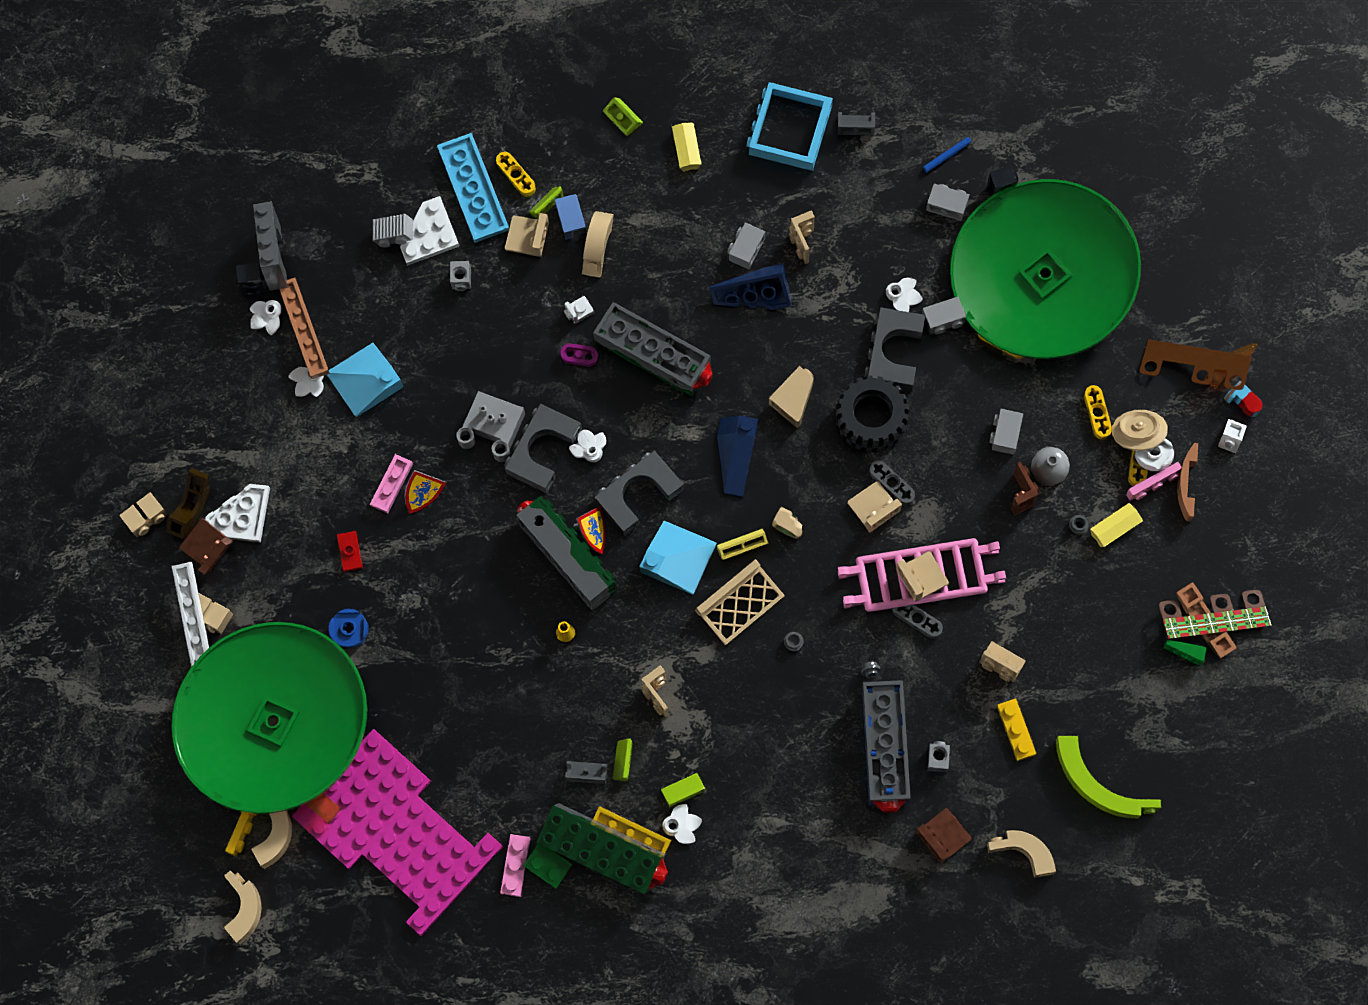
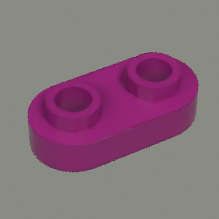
M569 343L562 347L561 358L568 364L591 367L597 363L598 353L593 347ZM568 353L574 354L572 357L567 356ZM587 356H592L591 360H586L585 358Z

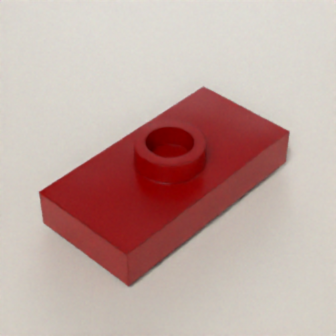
M357 532L337 534L343 571L349 572L363 569Z

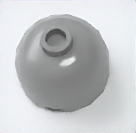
M1043 448L1032 459L1031 472L1035 480L1042 485L1054 486L1061 483L1069 473L1070 464L1068 457L1059 448Z

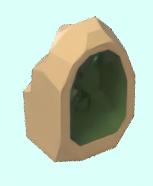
M781 507L773 520L772 526L788 536L799 538L802 535V525L791 511Z

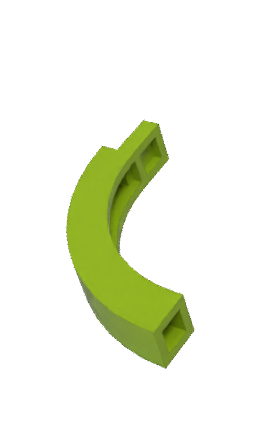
M1078 736L1057 737L1056 748L1061 767L1072 786L1089 803L1107 813L1135 819L1141 816V811L1144 814H1155L1161 808V800L1126 798L1104 788L1091 776L1084 765L1080 755Z

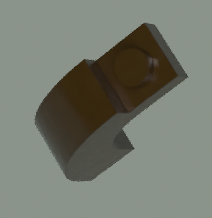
M194 468L188 471L183 498L176 510L168 517L167 533L184 539L192 530L205 506L210 486H207L208 474Z

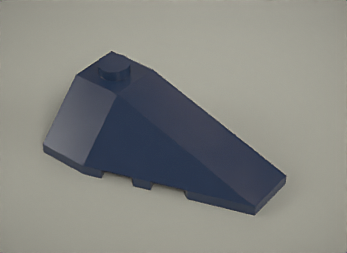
M784 264L764 267L710 286L714 305L735 307L742 305L749 306V308L765 307L769 310L791 306L789 284Z
M740 415L720 418L717 442L724 494L743 497L758 428V419Z

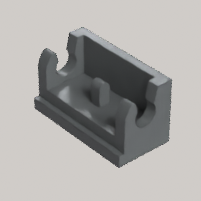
M838 112V135H874L875 113H871V116L842 115V112Z
M567 761L566 781L606 784L608 764Z

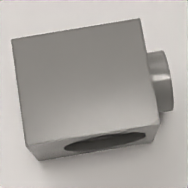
M469 261L450 262V283L452 289L457 291L471 289V267ZM458 275H465L463 279L456 278Z
M935 741L929 745L927 771H948L950 745H945V742ZM941 752L944 755V759L936 760L933 754Z

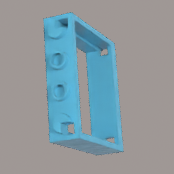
M769 82L767 89H763V103L758 105L756 115L759 116L752 125L751 131H754L752 137L749 136L746 147H749V155L813 171L831 112L833 98ZM772 95L822 107L808 156L757 144Z

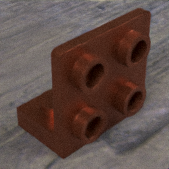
M1021 462L1016 464L1013 474L1022 490L1015 495L1011 506V511L1014 515L1035 506L1039 495L1038 486L1035 482L1032 483L1029 478L1030 472L1028 468L1023 466Z
M202 518L181 544L180 549L201 565L198 570L206 574L211 571L233 541Z
M947 808L916 830V834L941 864L971 840V836Z

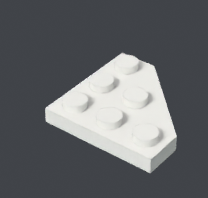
M440 196L422 203L413 220V240L406 241V244L400 246L407 266L459 247Z
M249 484L238 495L224 502L216 511L209 513L205 520L229 539L261 543L270 487Z

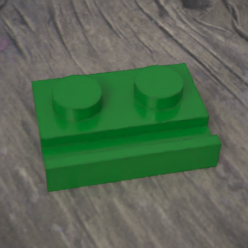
M537 844L523 864L525 868L555 889L573 865L553 850Z

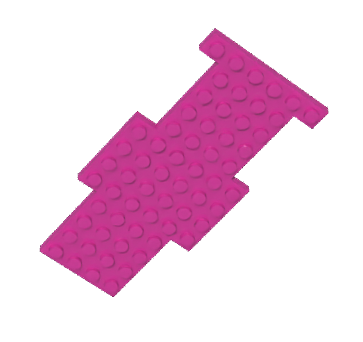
M373 729L362 741L354 760L342 777L322 795L302 805L292 817L349 870L363 855L419 906L406 923L422 936L503 846L489 833L475 847L472 846L419 797V794L431 783V780Z

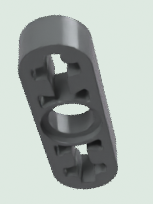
M874 461L871 464L869 471L871 477L875 481H879L889 494L898 499L902 505H910L914 501V490L882 461ZM874 467H876V468L882 467V471H881V472L886 476V477L884 478V480H881V479H883V475H882L880 472L874 473V472H875V468H874ZM888 479H895L898 485L894 488L887 485ZM902 492L905 494L910 493V499H903Z
M909 605L904 607L908 612L910 608L912 609L909 618L905 617L907 612L904 610L898 612V607L892 608L895 616L927 637L936 639L942 634V623L917 606ZM920 614L923 617V621L921 623H914L912 616ZM926 619L929 620L928 625H930L931 627H933L934 625L938 626V632L934 631L933 633H931V628L927 625L925 626V628H922V626H924L926 622Z

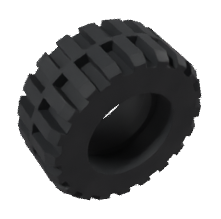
M867 376L865 380L860 377L856 379L854 384L850 382L846 390H842L837 401L835 418L837 428L840 429V435L842 438H847L846 442L849 445L854 443L856 445L855 448L861 450L862 447L867 448L866 452H872V449L877 448L878 452L883 451L885 446L887 448L892 447L894 441L898 442L901 439V435L905 432L908 422L909 404H907L905 394H901L902 389L899 386H893V381H883L881 376H878V379H873V376ZM867 400L881 402L890 412L889 421L880 427H866L856 420L854 416L855 407Z

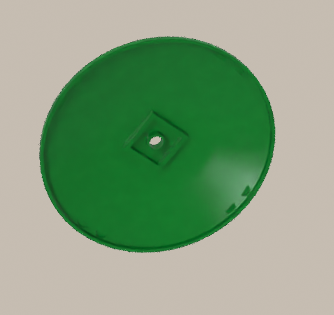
M1056 179L1031 180L1018 183L1016 186L1013 185L995 193L968 217L957 236L953 248L950 270L951 284L954 297H959L966 315L965 319L986 341L1001 350L1022 357L1034 359L1061 358L1085 351L1109 336L1124 320L1132 307L1139 288L1141 276L1140 251L1134 232L1126 218L1118 208L1101 194L1069 181ZM1043 270H1048L1051 275L1048 278H1043L1040 273Z
M269 622L235 631L216 642L198 658L179 688L172 714V737L179 763L191 782L202 793L227 808L245 813L270 814L302 806L331 788L349 768L359 750L367 721V700L363 681L347 653L335 641L315 629L294 623ZM277 717L278 723L275 726H269L270 719Z

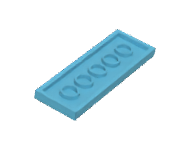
M472 133L437 145L474 242L476 243L509 231V226Z

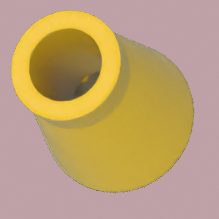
M561 622L556 629V636L560 641L568 642L574 638L575 629L571 624Z

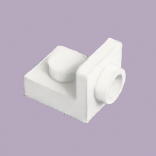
M583 296L571 304L566 302L564 313L568 320L572 319L577 324L594 314V310L586 297Z
M1228 419L1218 447L1236 453L1242 441L1246 425Z

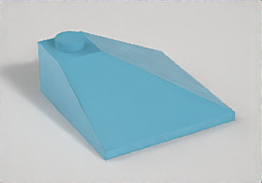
M371 343L329 370L330 374H327L355 417H358L403 388L401 379L374 343Z
M663 521L640 564V572L693 595L717 543Z

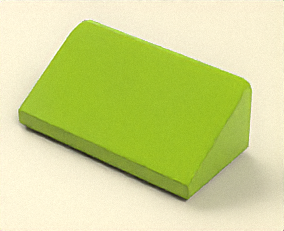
M614 97L603 110L626 136L643 123L620 98Z
M552 188L529 213L535 219H539L540 213L546 214L556 204L555 199L563 197L562 188Z
M631 739L620 740L617 743L613 772L614 780H628L633 745Z
M695 773L661 790L670 808L704 792L705 787L698 774Z

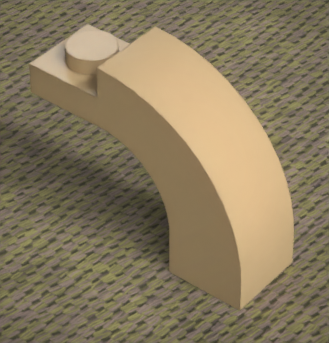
M597 211L593 214L584 248L582 274L601 277L606 243L612 231L614 214Z
M288 811L269 814L272 819L271 833L264 842L252 848L256 859L264 869L279 860L289 846L292 836V823Z
M1015 830L1006 831V839L1003 840V837L992 838L991 842L987 844L988 853L1017 850L1025 854L1031 863L1034 878L1054 875L1056 872L1055 864L1048 848L1037 837L1029 833Z
M229 871L225 878L238 892L241 906L237 916L224 928L235 942L241 945L251 936L259 923L261 899L251 881H247L243 885L245 882L243 877L238 872L234 874L232 871Z

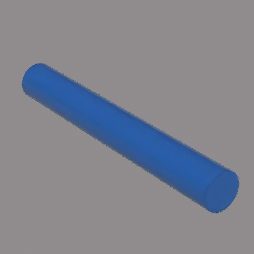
M966 137L923 166L924 171L928 173L971 143L970 138Z

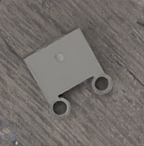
M478 391L463 427L457 432L456 436L459 445L464 449L472 448L475 444L474 434L495 441L492 445L494 458L498 462H505L510 457V448L525 416L524 408ZM465 435L471 436L468 441H463L461 439ZM500 448L506 449L503 454L496 453Z

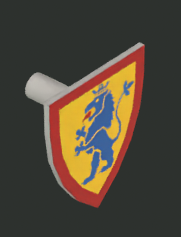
M414 470L405 490V504L409 514L431 504L438 497L446 482Z
M601 506L576 518L577 523L574 524L573 528L575 531L581 532L586 543L594 551L602 554L606 539V525Z

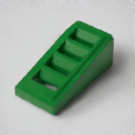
M1172 640L1165 642L1164 649L1201 666L1204 663L1205 647Z

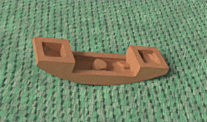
M1194 443L1188 451L1181 465L1182 469L1177 483L1180 509L1187 522H1191L1194 517L1195 498L1187 497L1189 467H1194L1197 463L1198 443Z
M1193 582L1176 592L1188 616L1211 613L1203 602V596ZM1227 632L1201 634L1204 641L1219 658L1224 657L1237 648Z

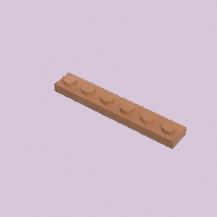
M295 278L287 280L288 287L279 290L311 379L330 374Z

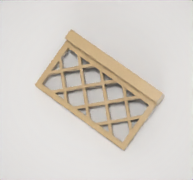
M755 559L698 606L695 611L726 645L785 595ZM758 572L764 578L763 586L753 585V577ZM741 586L750 587L749 598L738 597V589ZM752 588L763 589L762 599L751 598ZM766 589L774 590L778 597L774 600H765ZM726 599H735L734 610L723 609V603ZM737 600L748 601V612L737 611ZM751 601L762 602V609L759 613L750 612ZM711 611L720 612L719 622H711L706 615ZM723 612L734 613L733 624L722 623ZM736 613L747 614V623L744 625L736 624ZM722 626L733 627L732 635L727 639L721 634Z

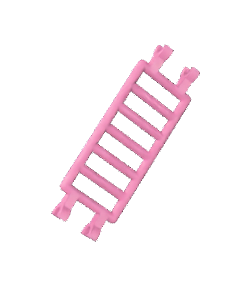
M973 538L857 557V566L838 567L839 579L859 575L862 595L844 596V609L864 604L865 610L872 612L986 593L987 584L1005 583V571L984 575L981 555L999 554V542L978 546V541ZM971 547L979 584L978 587L967 588L959 548ZM952 550L960 587L959 590L948 591V587L945 586L940 589L941 593L930 594L915 602L913 597H910L907 587L898 574L902 599L891 600L883 561L895 559L897 566V562L903 560V557L914 556L915 559L930 551L945 575L940 551ZM876 562L883 602L872 604L864 564Z

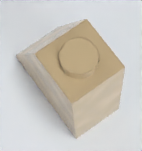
M799 366L769 398V405L797 428L801 424L814 380L813 374L808 369H802Z

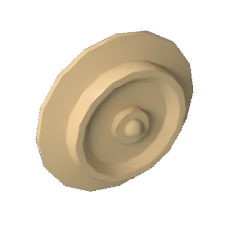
M1133 410L1122 414L1115 420L1112 425V436L1116 443L1123 448L1133 451H1145L1155 448L1164 441L1167 436V424L1164 418L1155 412Z

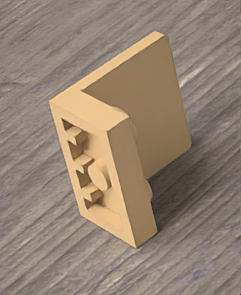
M812 210L792 218L791 226H789L790 241L792 244H796L798 258L800 260L803 259L805 264L809 263V247L804 237L809 236L814 231L815 217Z
M540 213L539 219L512 216L505 250L541 257L549 225L547 214Z
M876 481L848 501L850 508L869 532L899 513L902 506L898 499L893 501L879 481Z
M930 551L907 563L904 559L897 562L896 571L915 602L949 584Z
M991 641L987 650L983 652L979 663L982 664L984 669L999 673V677L1003 680L1014 682L1026 660Z
M660 665L641 679V688L645 697L648 700H653V707L657 713L668 717V707L655 691L660 689L666 680L665 670Z

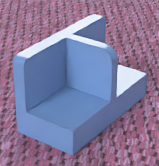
M574 194L555 199L565 240L572 238V232L585 229L577 195Z

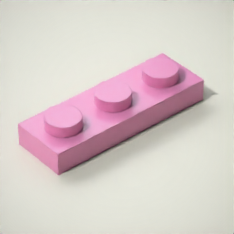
M395 454L370 503L371 507L387 514L389 513L413 465L412 461Z
M1176 462L1133 486L1126 494L1130 501L1135 498L1139 500L1147 495V491L1151 489L1155 491L1162 487L1163 482L1167 480L1171 482L1177 479L1182 467Z
M510 834L501 895L521 897L526 869L523 864L528 857L530 837Z

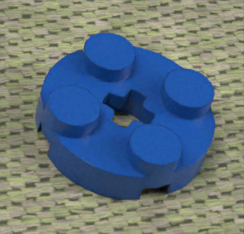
M344 609L331 619L329 634L340 647L354 648L364 643L368 635V623L357 610ZM347 624H351V627L354 628L350 633L343 630L347 627Z

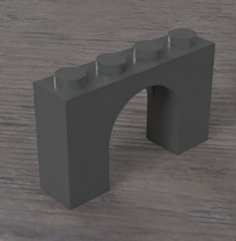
M272 201L253 204L260 268L270 291L287 288L286 270L278 247V241H282L281 226Z
M880 308V314L876 313L874 320L877 330L872 332L871 337L874 347L873 349L869 348L868 354L871 364L866 366L864 377L873 376V379H878V376H881L883 381H893L894 387L899 386L902 390L912 391L916 367L890 362L882 352V345L893 336L921 339L925 315Z
M540 404L538 409L535 408L532 412L530 424L525 425L522 431L523 436L520 441L518 440L515 443L514 453L512 457L507 458L504 467L507 475L548 493L556 478L555 472L537 464L530 458L529 449L531 444L541 436L552 435L573 445L582 430L580 422Z
M655 450L652 453H646L638 464L629 466L624 475L615 477L611 481V485L607 488H601L596 493V503L598 506H601L603 512L624 536L639 525V519L623 500L626 489L632 483L637 481L651 482L662 492L668 501L684 490L683 483Z

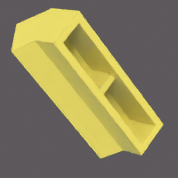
M681 123L672 126L680 169L683 172L698 169L701 165L694 124Z
M1128 503L1092 527L1091 535L1100 547H1105L1143 520L1137 510Z
M763 529L719 544L717 549L721 559L724 560L765 545L768 541ZM760 536L762 537V540H759L746 546L744 545V542L750 541ZM741 545L740 548L723 554L722 550Z

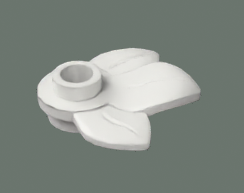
M903 278L899 283H891L886 288V296L893 301V306L896 310L909 312V305H916L922 301V296L913 289L916 285L915 279ZM896 290L898 291V294L894 295L892 294V291Z
M269 300L266 303L263 301L255 302L250 307L251 312L254 313L251 319V328L261 329L265 327L267 332L273 335L280 326L279 315L282 311L280 303L275 300ZM271 306L274 307L273 312L269 311Z
M298 367L290 373L289 378L297 382L295 388L296 396L303 397L311 392L313 396L317 397L323 391L324 385L322 380L324 376L311 379L308 368Z
M588 430L580 431L577 439L578 443L569 446L570 452L576 458H585L590 462L599 461L603 453L602 448L606 445L605 435L599 433L594 436Z
M687 804L678 805L673 809L671 816L664 820L663 830L667 835L675 836L678 842L690 844L696 841L692 832L700 826L702 819L696 815L688 814ZM671 823L676 824V828L674 830H671L669 828V825Z

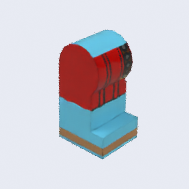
M1244 385L1242 390L1231 389L1224 397L1229 404L1234 401L1242 408L1243 413L1247 417L1257 416L1262 409V401L1246 385Z

